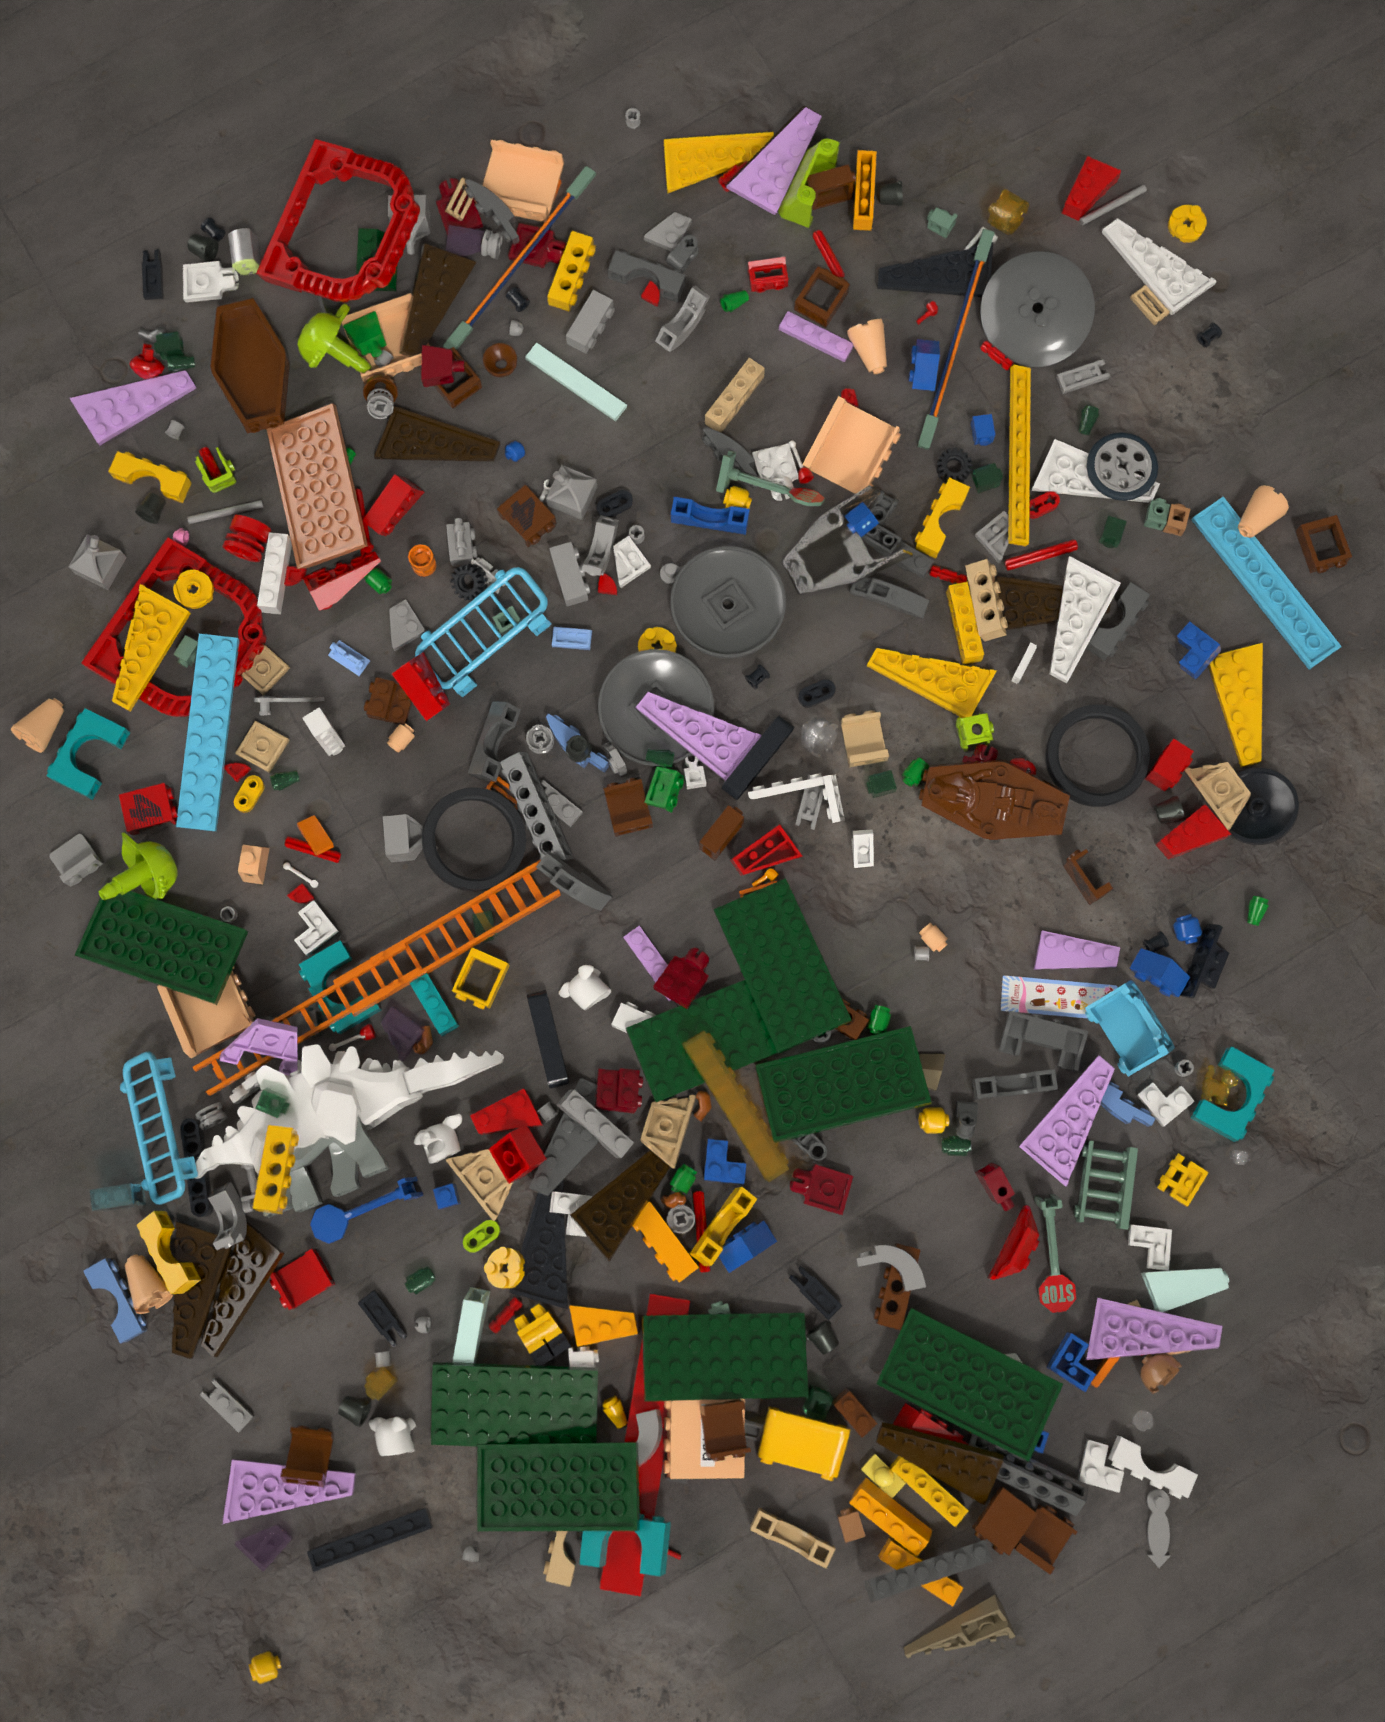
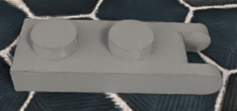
M1104 359L1057 374L1056 379L1062 393L1065 394L1109 379L1111 377L1110 373L1102 375L1099 368L1105 365Z
M825 785L804 790L795 825L799 826L801 819L812 821L811 829H815Z
M542 780L541 785L545 787L544 792L555 816L571 828L583 812L546 781Z
M214 1378L211 1382L217 1388L210 1395L205 1391H202L200 1395L239 1433L253 1419L254 1415Z

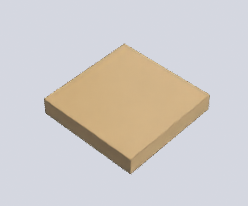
M263 644L264 650L262 653L254 658L252 668L242 674V677L263 696L290 669L265 644Z
M255 721L235 754L270 773L290 740Z

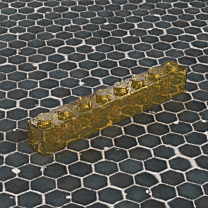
M701 1031L683 1042L682 1046L765 1181L770 1182L789 1170L787 1166L789 1161L783 1152L780 1154L777 1150L778 1143L774 1142L773 1137H769L766 1129L768 1127L762 1118L758 1119L755 1112H757V1109L751 1101L748 1102L745 1098L747 1093L741 1084L737 1085L734 1080L736 1075L732 1068H727L723 1061L726 1060L720 1050L716 1051L713 1046L715 1041L711 1034Z

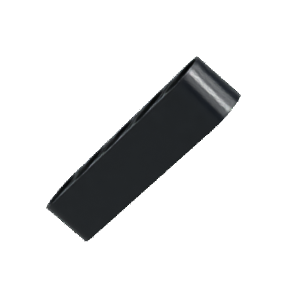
M779 715L728 777L721 789L735 800H738L786 741L795 727Z
M543 990L527 994L549 1088L569 1084V1079L547 991Z
M187 1118L180 1125L184 1158L194 1156L196 1163L200 1154L206 1149L204 1132L200 1127V1121ZM193 1122L196 1126L195 1131L189 1133L188 1125ZM196 1142L198 1150L192 1153L190 1146ZM207 1171L200 1179H187L190 1209L196 1217H208L213 1212V1206L208 1199L212 1192L209 1171ZM201 1182L203 1184V1191L197 1193L196 1185ZM203 1202L206 1205V1210L201 1214L198 1211V1206Z

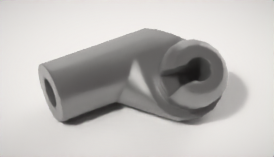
M159 327L149 332L141 328L138 336L151 343H157L165 337L161 335H167V330L164 327Z

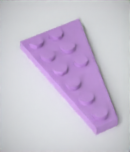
M805 107L726 188L775 215L822 116Z
M185 370L73 397L70 400L100 446L195 390L196 386Z
M647 692L635 707L724 781L728 779L762 736L650 692Z
M1099 1055L1019 1146L1064 1186L1068 1184L1115 1069Z
M1098 1298L1086 1360L1219 1348L1222 1326Z
M232 1459L223 1524L351 1496L354 1492L356 1473L328 1470L324 1487L283 1483L280 1476L282 1468L285 1469L286 1465Z

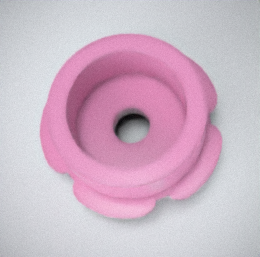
M180 528L174 532L173 540L182 546H186L189 541V532Z

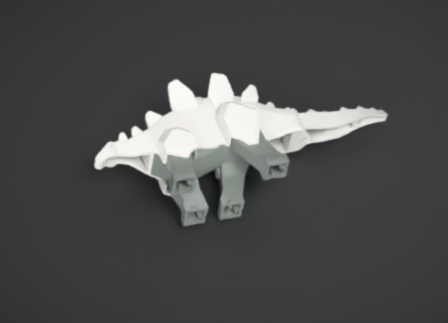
M306 1046L302 1049V1062L297 1060L298 1071L289 1074L290 1076L266 1065L256 1072L262 1091L252 1099L254 1108L241 1106L238 1109L237 1114L241 1119L237 1122L238 1130L228 1126L225 1130L224 1142L219 1135L214 1136L212 1147L205 1149L195 1163L198 1177L195 1178L200 1179L207 1171L223 1164L252 1165L259 1175L268 1125L290 1127L297 1131L299 1142L297 1147H294L295 1164L290 1169L291 1185L286 1191L288 1202L283 1212L294 1208L295 1212H303L323 1204L306 1166L310 1165L328 1146L333 1166L331 1183L333 1196L340 1197L360 1189L358 1164L362 1176L365 1178L390 1169L387 1159L369 1137L367 1130L376 1127L403 1107L423 1097L422 1093L458 1084L473 1075L501 1064L504 1056L498 1051H495L492 1056L485 1051L483 1056L480 1057L469 1052L467 1058L462 1059L456 1053H453L451 1060L444 1061L436 1055L433 1063H428L420 1058L411 1070L400 1060L393 1062V1069L391 1070L389 1064L384 1063L382 1068L379 1061L367 1058L361 1069H359L360 1059L355 1047H349L346 1052L338 1051L335 1054L333 1064H330L321 1046ZM285 1144L277 1148V1154L284 1152ZM281 1165L274 1167V1175L280 1173ZM272 1186L270 1188V1196L276 1194L278 1190L277 1186ZM263 1212L264 1216L269 1218L277 1215L276 1213Z

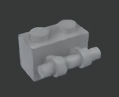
M461 518L455 519V524H446L449 557L452 567L470 564L472 559L478 558L477 548L473 546L472 541L476 540L475 529L471 528L470 523H463Z

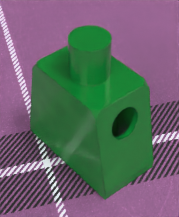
M376 311L343 325L349 340L362 355L365 356L371 353L373 357H379L382 354L381 348L386 346V340Z

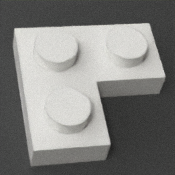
M313 900L298 912L310 928L294 941L305 955L308 956L339 931Z
M255 1071L245 1077L246 1081L232 1091L233 1094L229 1098L234 1104H239L261 1088Z
M1151 1083L1136 1095L1162 1127L1167 1125L1194 1102L1182 1086H1179L1170 1095L1165 1097L1157 1086Z
M552 1192L550 1212L568 1214L566 1235L587 1237L570 1215L592 1198V1196Z
M1130 1225L1128 1245L1148 1248L1147 1268L1169 1271L1172 1230Z
M1087 1439L1078 1481L1120 1492L1124 1472L1104 1466L1108 1445Z

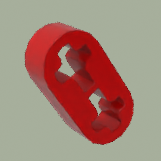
M1050 491L1030 500L1029 518L1036 519L1055 510L1060 503L1059 495ZM1048 498H1050L1051 500H1055L1053 505L1051 502L1047 504L1044 503L1047 502ZM1032 506L1034 508L1040 506L1037 510V513H1035V511H1030Z

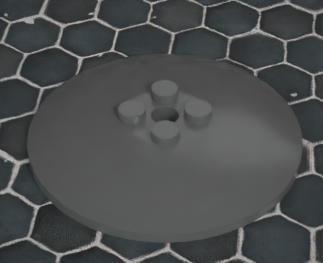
M1040 251L1016 256L1003 264L989 280L981 302L982 327L988 341L993 344L992 347L995 346L1006 355V358L1009 357L1015 364L1026 367L1050 366L1072 355L1086 339L1091 329L1095 312L1093 291L1081 269L1061 255ZM1034 304H1042L1043 311L1038 314L1033 312L1032 307Z
M716 547L698 554L681 569L671 592L672 617L682 637L695 649L717 658H739L760 650L777 634L785 615L786 594L779 574L762 556L740 547ZM731 601L734 606L731 609H725L723 603Z
M650 649L629 655L609 672L600 690L598 716L604 735L620 754L639 764L665 766L687 758L691 755L688 750L635 707L646 693L650 692L713 717L714 700L707 679L694 663L675 652Z

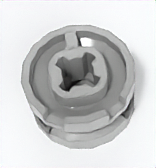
M490 230L485 231L481 246L482 256L489 255L491 258L498 259L503 241L502 233H493Z
M382 388L372 390L367 396V410L369 414L376 419H385L388 415L392 414L394 406L392 394Z
M535 725L528 730L526 741L532 752L545 754L553 748L554 737L548 727Z
M220 1102L207 1106L195 1114L196 1119L200 1121L202 1130H204V1127L206 1129L211 1128L227 1119L228 1116L226 1112L222 1111L223 1106Z
M677 1205L668 1213V1226L672 1231L679 1234L689 1232L694 1226L695 1215L689 1207Z

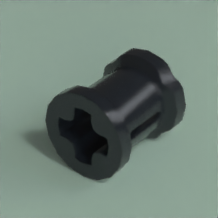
M212 217L202 222L200 228L203 232H206L217 242L223 239L225 230L219 228Z
M514 287L506 294V298L514 304L517 312H522L529 306L530 300L521 294V290L518 287Z
M1211 323L1205 331L1199 332L1196 337L1198 342L1207 348L1215 338L1221 337L1222 331L1216 323Z
M758 664L757 669L750 675L745 676L748 684L755 690L762 681L770 678V674L761 664Z
M1159 931L1151 939L1143 940V945L1146 950L1155 953L1163 947H1169V941L1163 932Z

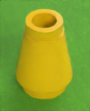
M612 1396L602 1403V1410L613 1424L616 1425L617 1429L622 1428L628 1423L620 1399Z

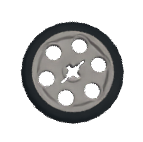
M1123 432L1112 433L1098 440L1090 449L1086 464L1087 474L1092 485L1104 496L1121 501L1133 500L1147 493L1156 481L1159 467L1154 450L1145 440L1131 433ZM1117 445H1125L1127 451L1124 453L1119 452ZM1106 453L1110 455L1111 460L1105 462L1101 459L1100 455ZM1140 453L1143 456V461H1136L1133 455ZM1120 463L1121 465H1126L1125 470L1123 468H1119ZM1104 471L1109 472L1111 479H1103L1101 473ZM1136 471L1142 472L1144 479H1136L1134 473ZM1120 480L1126 481L1128 488H1120L1118 482Z

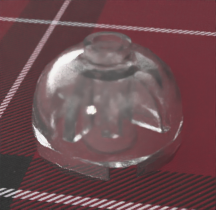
M816 717L806 722L802 727L801 733L803 747L815 757L822 756L820 753L824 749L827 752L834 744L838 735L835 729L838 728V725L824 717Z

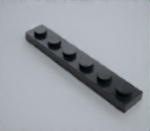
M427 1507L314 1548L307 1551L312 1570L316 1572L432 1529L433 1526Z

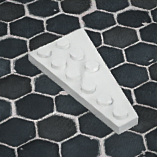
M1116 219L1102 230L1103 235L1145 285L1170 311L1171 315L1214 286L1217 282L1213 278L1209 279L1204 276L1199 269H1193L1186 264V261L1164 247H1158L1148 237H1142L1136 232L1137 230L1119 219Z
M1055 439L1032 491H1052L1058 494L1111 499L1100 493L1092 485L1088 477L1086 464L1089 453ZM1104 471L1101 473L1103 479H1111L1109 472ZM1134 473L1136 479H1144L1143 476ZM1120 480L1118 486L1126 489L1128 488V483ZM1155 482L1151 489L1143 496L1128 501L1150 503L1154 499L1160 483Z
M1070 556L1067 562L1049 673L1065 683L1071 677L1121 584Z

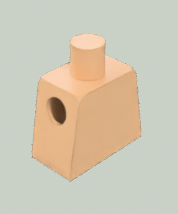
M251 845L242 846L238 873L243 882L263 885L270 848Z

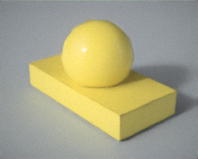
M875 1453L861 1468L891 1498L906 1484Z

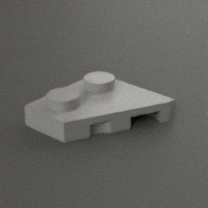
M674 212L646 233L644 241L672 251L685 237L692 219Z
M1005 511L975 534L976 539L998 563L1001 562L1009 544V516Z
M406 599L389 609L391 640L394 651L426 632Z
M609 742L602 745L609 757L608 761L613 773H618L620 777L626 775V764L617 749L610 745Z

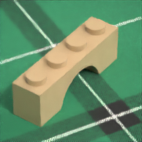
M758 1508L750 1526L751 1531L789 1547L826 1569L835 1551L834 1545L761 1508Z
M553 1531L557 1532L555 1541L551 1540L548 1553L552 1554L550 1562L546 1561L543 1574L547 1575L546 1581L570 1587L576 1562L570 1558L565 1549V1536L568 1531Z

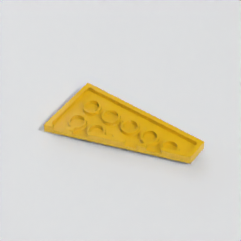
M774 132L664 139L667 194L728 171L734 165L740 166L744 162H748L774 136Z
M141 584L138 601H136L134 607V617L131 620L124 648V658L120 665V675L117 678L112 702L130 712L191 614L188 610Z
M1263 643L1218 654L1208 665L1241 768L1261 762Z
M876 648L867 664V667L961 718L972 716L997 671L980 669V667L964 666L960 665V663L933 658H921L917 655L900 654L896 651Z

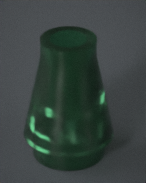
M176 354L167 356L169 371L176 373L189 368H195L194 356Z
M1090 405L1084 406V409L1081 410L1079 433L1090 435L1100 415L1098 408Z
M648 749L646 761L653 762L666 769L667 767L672 768L675 752H671V749Z
M297 770L278 772L269 776L274 791H281L296 782H300Z

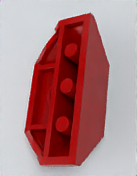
M1023 1205L988 1279L996 1280L1021 1272L1022 1269L1026 1270L1031 1260L1028 1257L1031 1251L1037 1249L1040 1242L1038 1240L1039 1232L1031 1208L1028 1205Z

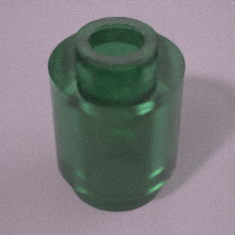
M952 1135L942 1137V1154H947V1156H967L968 1152H971V1140Z
M427 1266L407 1276V1282L404 1284L410 1294L414 1292L417 1295L433 1285L432 1282L436 1281V1278L430 1267Z

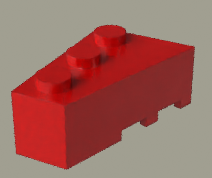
M1087 156L1065 202L1062 214L1079 221L1118 182L1121 170Z
M394 474L362 521L379 535L387 536L392 533L396 524L423 495L424 491L408 478Z
M424 652L392 673L426 721L450 705Z
M1205 804L1161 839L1156 846L1169 860L1226 839L1231 833Z
M525 1088L470 1115L480 1135L516 1130L524 1125H527L528 1128L544 1126Z
M907 1403L904 1404L893 1422V1425L969 1445L963 1441V1435L955 1430L952 1433L946 1430L948 1427L946 1424L938 1419L934 1422L930 1419L932 1417L931 1414L923 1409L919 1412Z

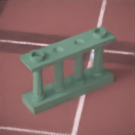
M1086 1141V1145H1083L1081 1151L1084 1162L1079 1202L1074 1208V1217H1077L1076 1222H1084V1217L1114 1221V1224H1117L1116 1229L1128 1230L1138 1148L1128 1147L1126 1151L1121 1153L1093 1148L1094 1141ZM1092 1156L1120 1160L1124 1163L1123 1171L1118 1173L1090 1168ZM1089 1176L1119 1181V1183H1122L1121 1192L1114 1193L1089 1189ZM1087 1196L1116 1201L1119 1204L1118 1212L1110 1213L1085 1209Z

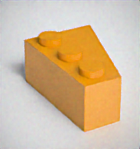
M569 1305L577 1347L639 1333L635 1312Z

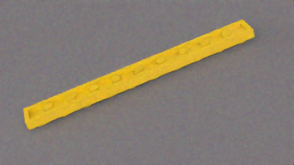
M1013 365L1010 368L1008 543L1027 546L1029 544L1031 368Z

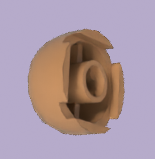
M1158 1353L1154 1356L1149 1354L1142 1360L1144 1365L1141 1368L1140 1377L1145 1387L1154 1394L1159 1391L1157 1388L1159 1385L1166 1386L1180 1371L1178 1368L1182 1367V1365L1174 1357L1166 1353Z

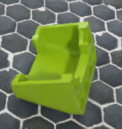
M828 138L823 139L805 151L778 209V213L782 218L810 228L813 221L812 206L816 194L805 183L809 175L836 168L840 142Z

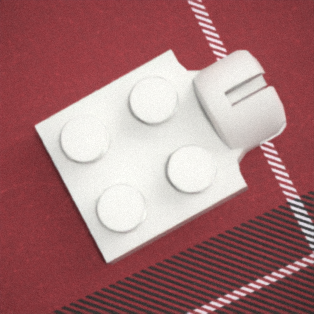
M220 261L183 265V296L186 303L222 299L223 292L236 290L239 287V283L235 284V282L239 281L237 271L233 267L222 268Z
M789 443L752 452L759 478L784 485L790 489L794 488L792 481L798 479V472ZM771 491L775 500L782 501L781 493ZM784 494L786 499L790 498L788 494Z

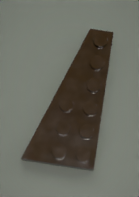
M428 244L422 245L399 353L410 357L422 353V345L426 346L477 262Z
M394 406L374 458L385 460L494 461L501 444L499 441Z
M997 577L996 582L999 583L1001 593H998L1004 605L1002 615L1003 617L1005 616L1008 628H1005L1006 630L1058 622L1064 586ZM1111 602L1104 614H1108L1110 612Z
M651 1150L570 1215L609 1262L670 1168L667 1163Z
M247 1220L245 1239L234 1244L233 1255L228 1259L219 1286L221 1291L218 1300H215L213 1304L215 1309L212 1318L207 1323L200 1344L213 1357L220 1355L285 1254Z
M175 1222V1259L180 1263H193L201 1280L184 1294H174L172 1353L193 1359L232 1246L227 1249L223 1247L216 1250L213 1242L218 1236L217 1234Z
M882 1422L876 1437V1443L983 1505L986 1503L1004 1461V1455L886 1422Z

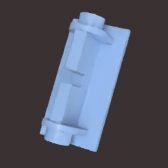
M340 640L337 643L333 642L330 646L331 652L328 656L358 676L361 675L370 662L369 659Z

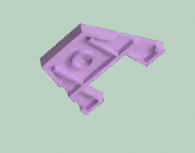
M257 1018L221 1052L220 1061L238 1065L244 1051L283 1059L279 1072L290 1076L289 1074L298 1071L297 1027Z

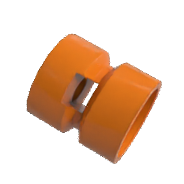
M421 544L411 548L408 559L413 571L422 577L430 576L434 573L437 564L432 550L428 546Z

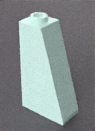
M1222 1268L1141 1273L1155 1311L1158 1312L1171 1310L1229 1288L1228 1275L1225 1271H1222Z
M470 1287L463 1300L453 1363H476L490 1291Z

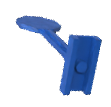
M417 1177L403 1178L397 1181L399 1187L395 1188V1191L347 1212L331 1204L317 1209L310 1223L315 1238L328 1244L343 1238L350 1219L396 1199L404 1198V1200H410L424 1196L423 1192H416L413 1182L418 1181Z

